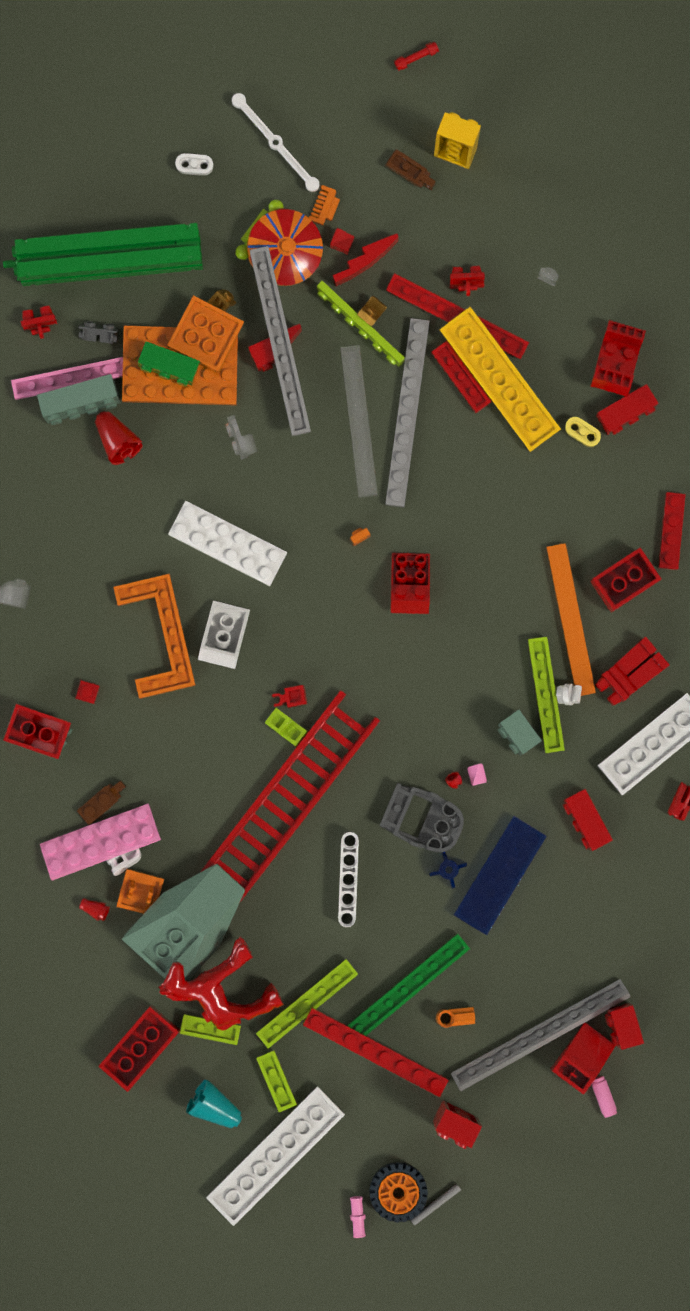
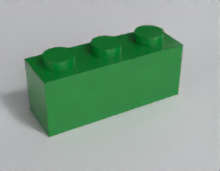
M146 341L138 360V367H141V371L150 374L151 372L158 373L160 378L166 380L172 378L177 380L176 383L186 387L187 385L192 386L200 365L199 360Z

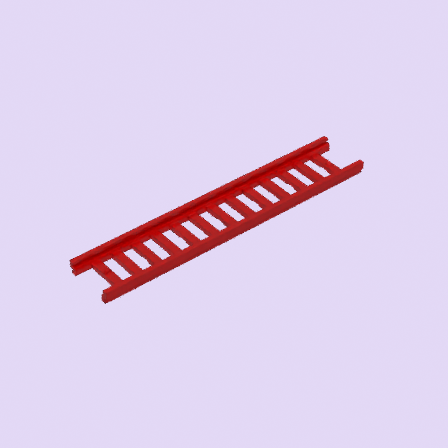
M341 690L201 870L202 872L218 864L245 889L241 901L380 722L378 718L374 717L365 729L340 710L338 705L346 696ZM332 713L360 734V737L354 744L326 723ZM320 729L349 750L343 759L314 738ZM308 744L337 765L331 774L302 753ZM297 759L325 780L319 790L290 768ZM285 774L313 795L307 805L279 784ZM273 789L302 811L296 820L267 799ZM261 805L265 806L290 826L284 835L255 814ZM249 820L278 841L272 851L243 829ZM238 835L266 856L260 866L232 845V842ZM226 850L255 872L248 881L220 860Z

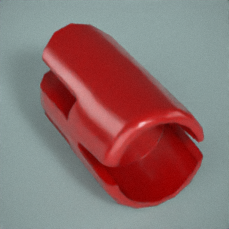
M681 782L667 813L670 816L673 815L678 820L684 821L690 810V786Z

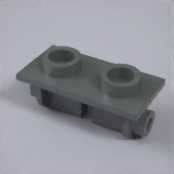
M84 321L79 326L80 329H83V331H79V338H82V340L96 342L97 335H100L99 342L117 343L118 335H114V333H117L119 328L114 327V324L104 323L101 326L96 325V322Z

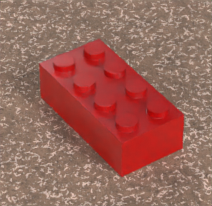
M151 1005L98 1067L128 1092L181 1030Z
M444 1100L433 1119L437 1135L445 1140H448L450 1137L457 1146L463 1149L467 1147L472 1149L482 1128L478 1117Z

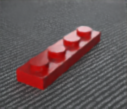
M448 341L431 352L475 413H478L492 402Z
M666 492L658 566L660 569L678 570L686 494Z

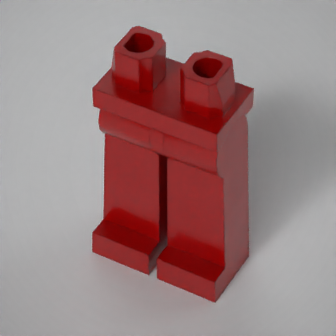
M644 637L608 671L604 672L595 684L601 692L608 687L612 689L613 693L607 697L612 706L627 700L631 694L670 666L664 657L657 652L630 676L627 675L657 650L647 637Z

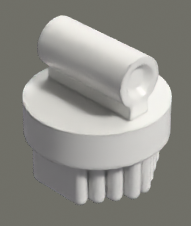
M573 684L558 686L556 693L558 703L565 705L579 704L582 686H574Z

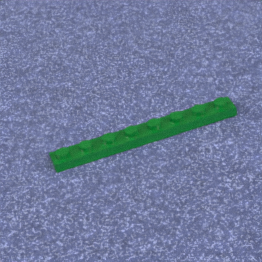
M456 934L347 1026L364 1035L369 1034L470 950V948L459 934Z

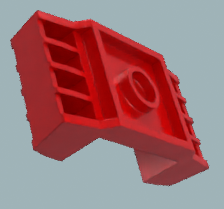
M609 320L594 370L591 387L625 397L628 396L646 330Z

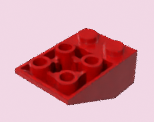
M392 553L391 613L429 614L430 554Z
M583 1023L550 1070L584 1095L606 1063L615 1045L587 1023Z

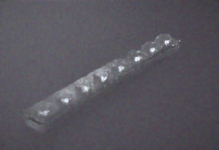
M359 345L340 347L359 498L378 496Z

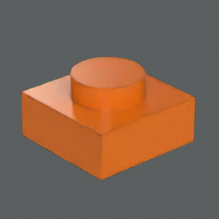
M359 528L352 532L353 536L350 537V540L355 546L369 538L371 534L367 528Z

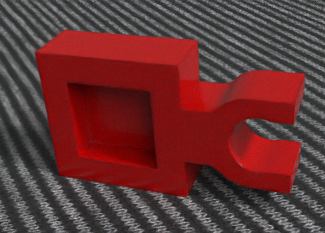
M304 685L284 688V695L279 693L272 694L274 698L280 697V702L274 704V707H280L284 703H287L288 708L307 704Z

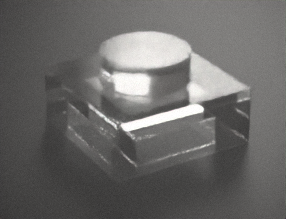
M542 267L538 279L555 286L559 275L552 268L546 267L545 269Z

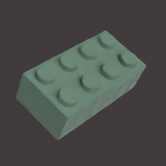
M111 374L37 395L42 416L51 425L62 423V420L67 418L70 420L80 418V415L88 413V415L98 413V409H113L117 407V404L121 403Z

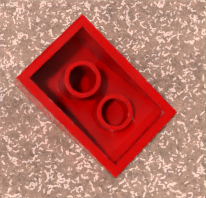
M16 704L3 741L59 759L71 723Z

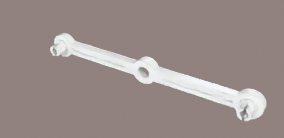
M240 93L235 94L232 97L233 106L240 108L269 140L270 148L277 150L305 181L306 189L310 192L317 191L320 186L318 179L311 177L283 146L282 138L279 135H274L247 105L245 96ZM274 140H277V141L279 142V144H278V145H274V144H273V141H274Z

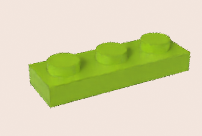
M184 1014L180 1034L237 1045L241 1025H233L227 1030L222 1031L217 1029L212 1021L207 1023L202 1017Z
M275 1050L257 1057L256 1059L278 1112L296 1106V1100Z

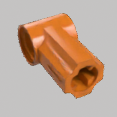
M474 1007L441 1009L436 1014V1022L445 1028L475 1024ZM448 1013L450 1020L444 1024L441 1022L440 1017L442 1014Z

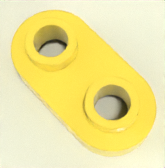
M572 417L566 422L565 431L572 438L587 447H594L599 443L601 439L600 432L581 418ZM577 425L578 430H572L571 426ZM592 435L594 437V440L589 441L587 439V436Z

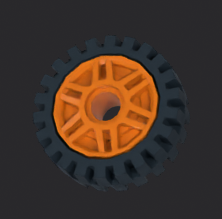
M389 1163L380 1168L371 1181V1203L376 1212L388 1221L399 1223L412 1220L421 1213L427 1201L428 1191L424 1177L414 1166L407 1163ZM397 1187L404 1190V1194L400 1197H396L393 1194L394 1189Z

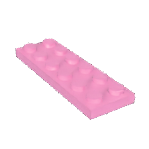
M145 804L40 844L49 876L53 881L160 841L161 838L150 805Z

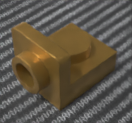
M223 289L217 291L207 303L226 312L231 306L236 304L232 293Z
M372 296L357 315L372 327L387 309V306L378 298Z

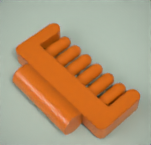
M324 185L321 186L322 191H319L321 195L317 196L319 199L314 204L316 208L312 209L314 212H311V216H309L312 222L322 226L326 219L332 221L340 199L335 197L336 190Z

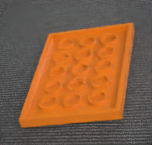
M124 326L122 402L236 405L238 336L218 373L200 364L192 386L187 385L186 387L176 383L177 380L172 378L166 380L160 378L158 373H146L140 370L141 367H138V360L145 341L174 351L168 348L167 345L176 327Z

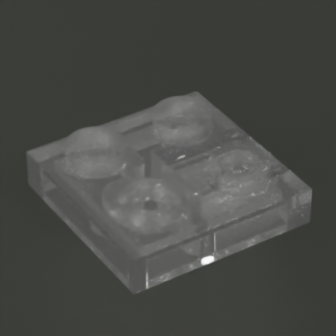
M235 416L227 417L228 423L225 426L229 438H234V441L231 443L235 455H240L242 460L248 458V455L257 452L252 434L241 436Z

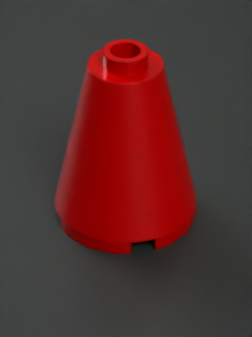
M106 411L96 416L95 424L111 464L119 465L125 463L123 459L128 456L132 459L139 453L143 446L141 439L111 412Z

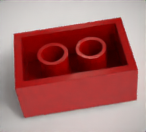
M640 547L594 577L590 582L612 613L662 579Z

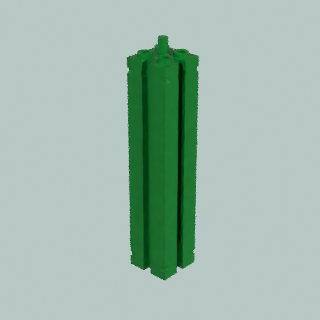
M198 223L38 237L26 240L17 239L15 240V246H12V254L15 260L3 261L4 268H14V275L17 276V281H21L22 286L183 272L193 269L203 270Z

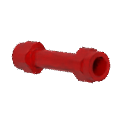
M436 42L426 44V48L405 58L401 56L394 60L397 70H404L408 64L427 55L433 56L438 53L439 49Z

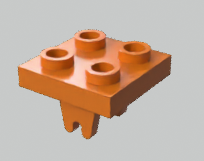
M126 869L116 907L144 914L160 896L164 878Z

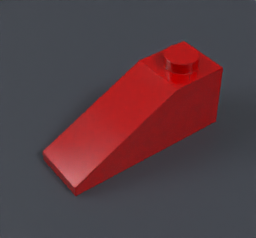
M300 323L287 329L291 344L302 331ZM270 338L248 347L258 372L261 370L265 372L273 368L275 360Z

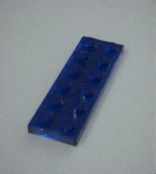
M513 816L455 911L454 916L487 935L547 836Z

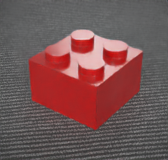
M626 1003L607 1010L605 1019L607 1025L612 1027L613 1033H610L613 1045L624 1050L644 1044L632 1004Z

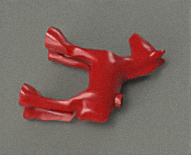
M242 937L235 941L231 955L225 961L210 970L204 971L194 980L186 981L183 965L180 962H173L166 979L158 987L161 989L159 991L160 994L166 995V997L173 1001L198 1000L204 1009L202 1015L206 1022L212 1021L216 1028L222 1031L227 1030L233 1025L241 1024L242 1018L250 1020L284 1005L281 996L272 983L265 988L262 996L252 1003L237 1004L227 1001L220 983L253 958L248 945Z

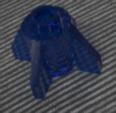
M441 852L444 861L439 865V870L429 873L430 877L440 874L443 878L449 879L451 889L456 888L454 878L458 875L460 868L467 867V863L457 865L453 860H448L446 852ZM447 866L453 868L449 874L445 871Z

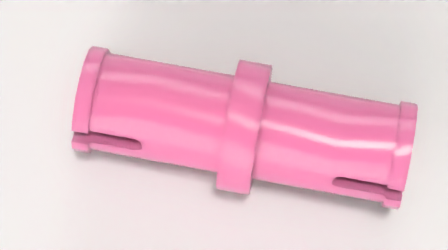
M362 1196L350 1197L352 1210L350 1220L353 1222L354 1238L366 1236L364 1228L366 1216L363 1213Z

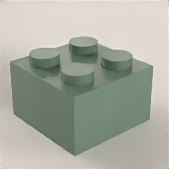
M517 710L498 724L500 727L498 732L503 739L507 737L510 741L509 747L515 755L517 753L520 756L542 741L520 710Z

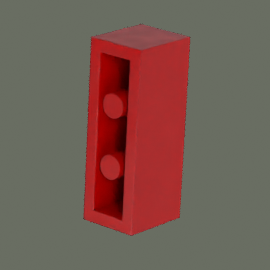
M646 384L630 393L627 397H623L599 411L596 417L607 435L611 433L616 435L623 430L622 427L629 423L631 426L640 420L639 417L643 414L648 416L655 412V407L659 403Z
M586 789L563 800L565 802L563 805L567 815L571 814L574 819L572 822L576 832L580 831L583 836L581 841L585 849L589 848L590 851H594L613 841Z

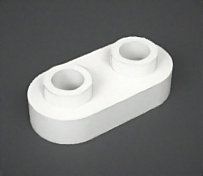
M184 153L176 158V168L182 174L205 176L213 170V161L207 155ZM187 162L189 165L188 167H183L182 164ZM207 164L208 166L206 169H202L201 165Z

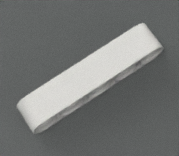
M352 832L345 833L341 839L338 920L343 927H351L356 920L359 840L357 835ZM352 835L355 837L356 842L353 846L345 844L344 839L346 836ZM348 854L353 855L355 858V863L351 866H347L344 863V857ZM344 875H353V884H344ZM346 893L353 896V902L348 905L342 901V897ZM344 913L352 915L353 920L351 923L345 924L342 922L341 917Z

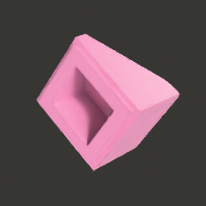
M482 763L468 767L467 770L472 786L486 783L487 779Z

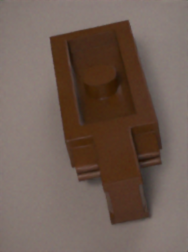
M397 149L385 164L387 168L420 188L424 186L432 191L436 185V181L429 177L430 173L425 167Z
M119 781L114 786L110 783L81 806L77 812L88 825H91L119 801L118 799L122 797L119 793L126 785L122 781Z

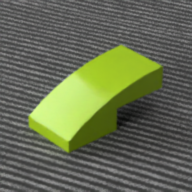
M277 708L265 721V724L295 747L299 745L308 733V731Z

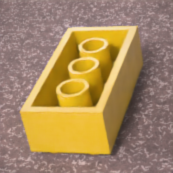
M445 112L436 134L434 157L469 169L477 150L481 125H478V122L472 119H462L456 113Z

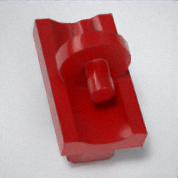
M480 266L470 267V273H463V268L453 267L452 274H450V289L466 291V296H470V291L484 288L485 274L481 271Z
M50 306L41 307L42 317L37 318L34 317L33 310L22 311L23 321H21V326L24 331L32 329V335L39 334L40 339L45 338V332L51 331L49 325L58 324L57 318Z

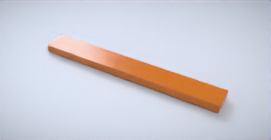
M566 543L549 546L546 549L574 686H582L581 696L594 694L596 691Z

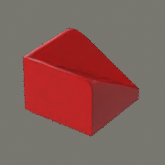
M337 228L330 243V248L348 255L355 237Z

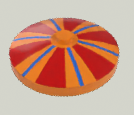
M291 209L274 210L262 216L252 227L247 241V254L252 267L250 250L269 247L278 286L296 285L309 278L319 266L323 253L322 238L316 225L304 214Z

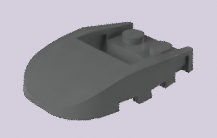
M397 783L380 826L410 845L434 852H445L456 844L464 825V818L457 806L444 800L439 795ZM413 795L432 802L418 838L399 830Z

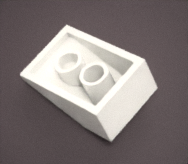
M213 601L198 660L235 669L250 610Z

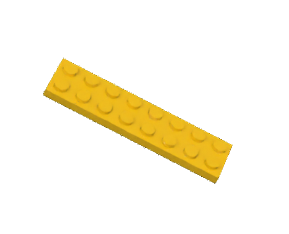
M471 307L440 329L441 333L530 452L561 430Z

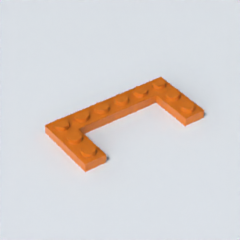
M170 574L113 587L118 606L155 598L172 671L136 679L135 683L139 699L196 686Z

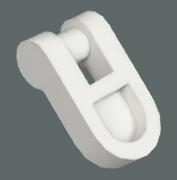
M138 848L106 860L108 865H111V871L114 876L120 875L124 870L136 864L141 859V851ZM122 857V859H123L124 861L121 862V863H118V859H120V858Z

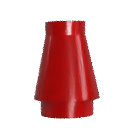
M84 898L80 903L79 909L97 921H104L110 907L106 906V903Z

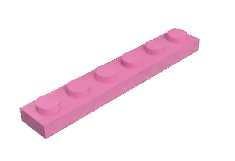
M123 357L11 380L14 398L19 400L37 396L38 394L109 374L112 375L113 379L123 378Z

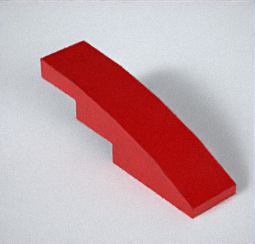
M396 233L362 247L363 255L349 260V269L333 275L335 286L355 278L377 263L398 242V234Z

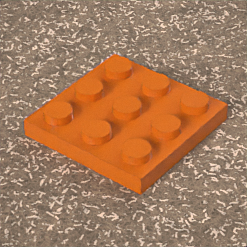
M193 295L167 347L180 354L199 360L201 365L218 373L244 321Z

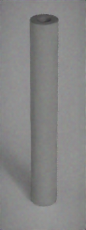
M458 1184L454 1185L421 1210V1213L415 1216L411 1222L414 1226L461 1191V1188Z

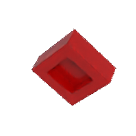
M81 680L75 699L95 704L100 686Z

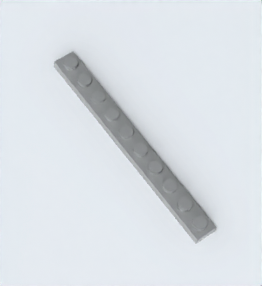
M269 247L250 250V256L292 436L310 433L311 429Z
M413 318L410 320L385 504L387 506L402 508L405 506L429 328L428 320Z
M621 979L457 1069L451 1075L459 1090L463 1091L631 996Z

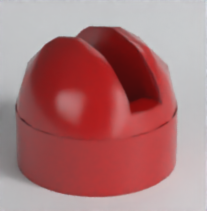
M458 772L449 774L445 779L448 786L453 789H457L458 785H462V777Z

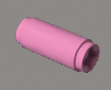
M604 1076L596 1077L591 1085L601 1112L605 1118L617 1114V1108L608 1083Z

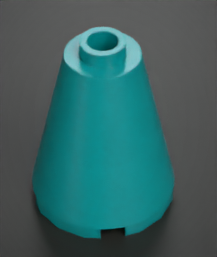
M206 1079L203 1080L196 1088L194 1098H190L186 1113L224 1127H237L242 1120L240 1116L241 1111L213 1083Z

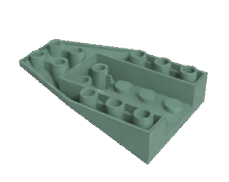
M215 864L163 892L124 934L122 940L165 979L173 962H180L184 967L185 980L189 981L221 945L245 889L223 868Z

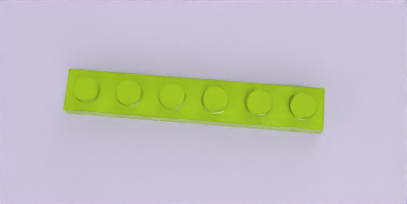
M321 281L317 285L318 296L324 301L328 300L336 313L339 314L341 312L346 317L345 321L353 327L355 325L359 329L358 333L367 340L369 338L373 342L372 346L378 352H384L387 355L386 359L392 365L396 364L400 367L404 363L405 357L374 328L357 315L358 313L326 283Z
M547 637L528 639L545 754L565 751Z
M345 959L256 1033L267 1048H270L304 1020L311 1007L317 1009L358 975L357 971Z

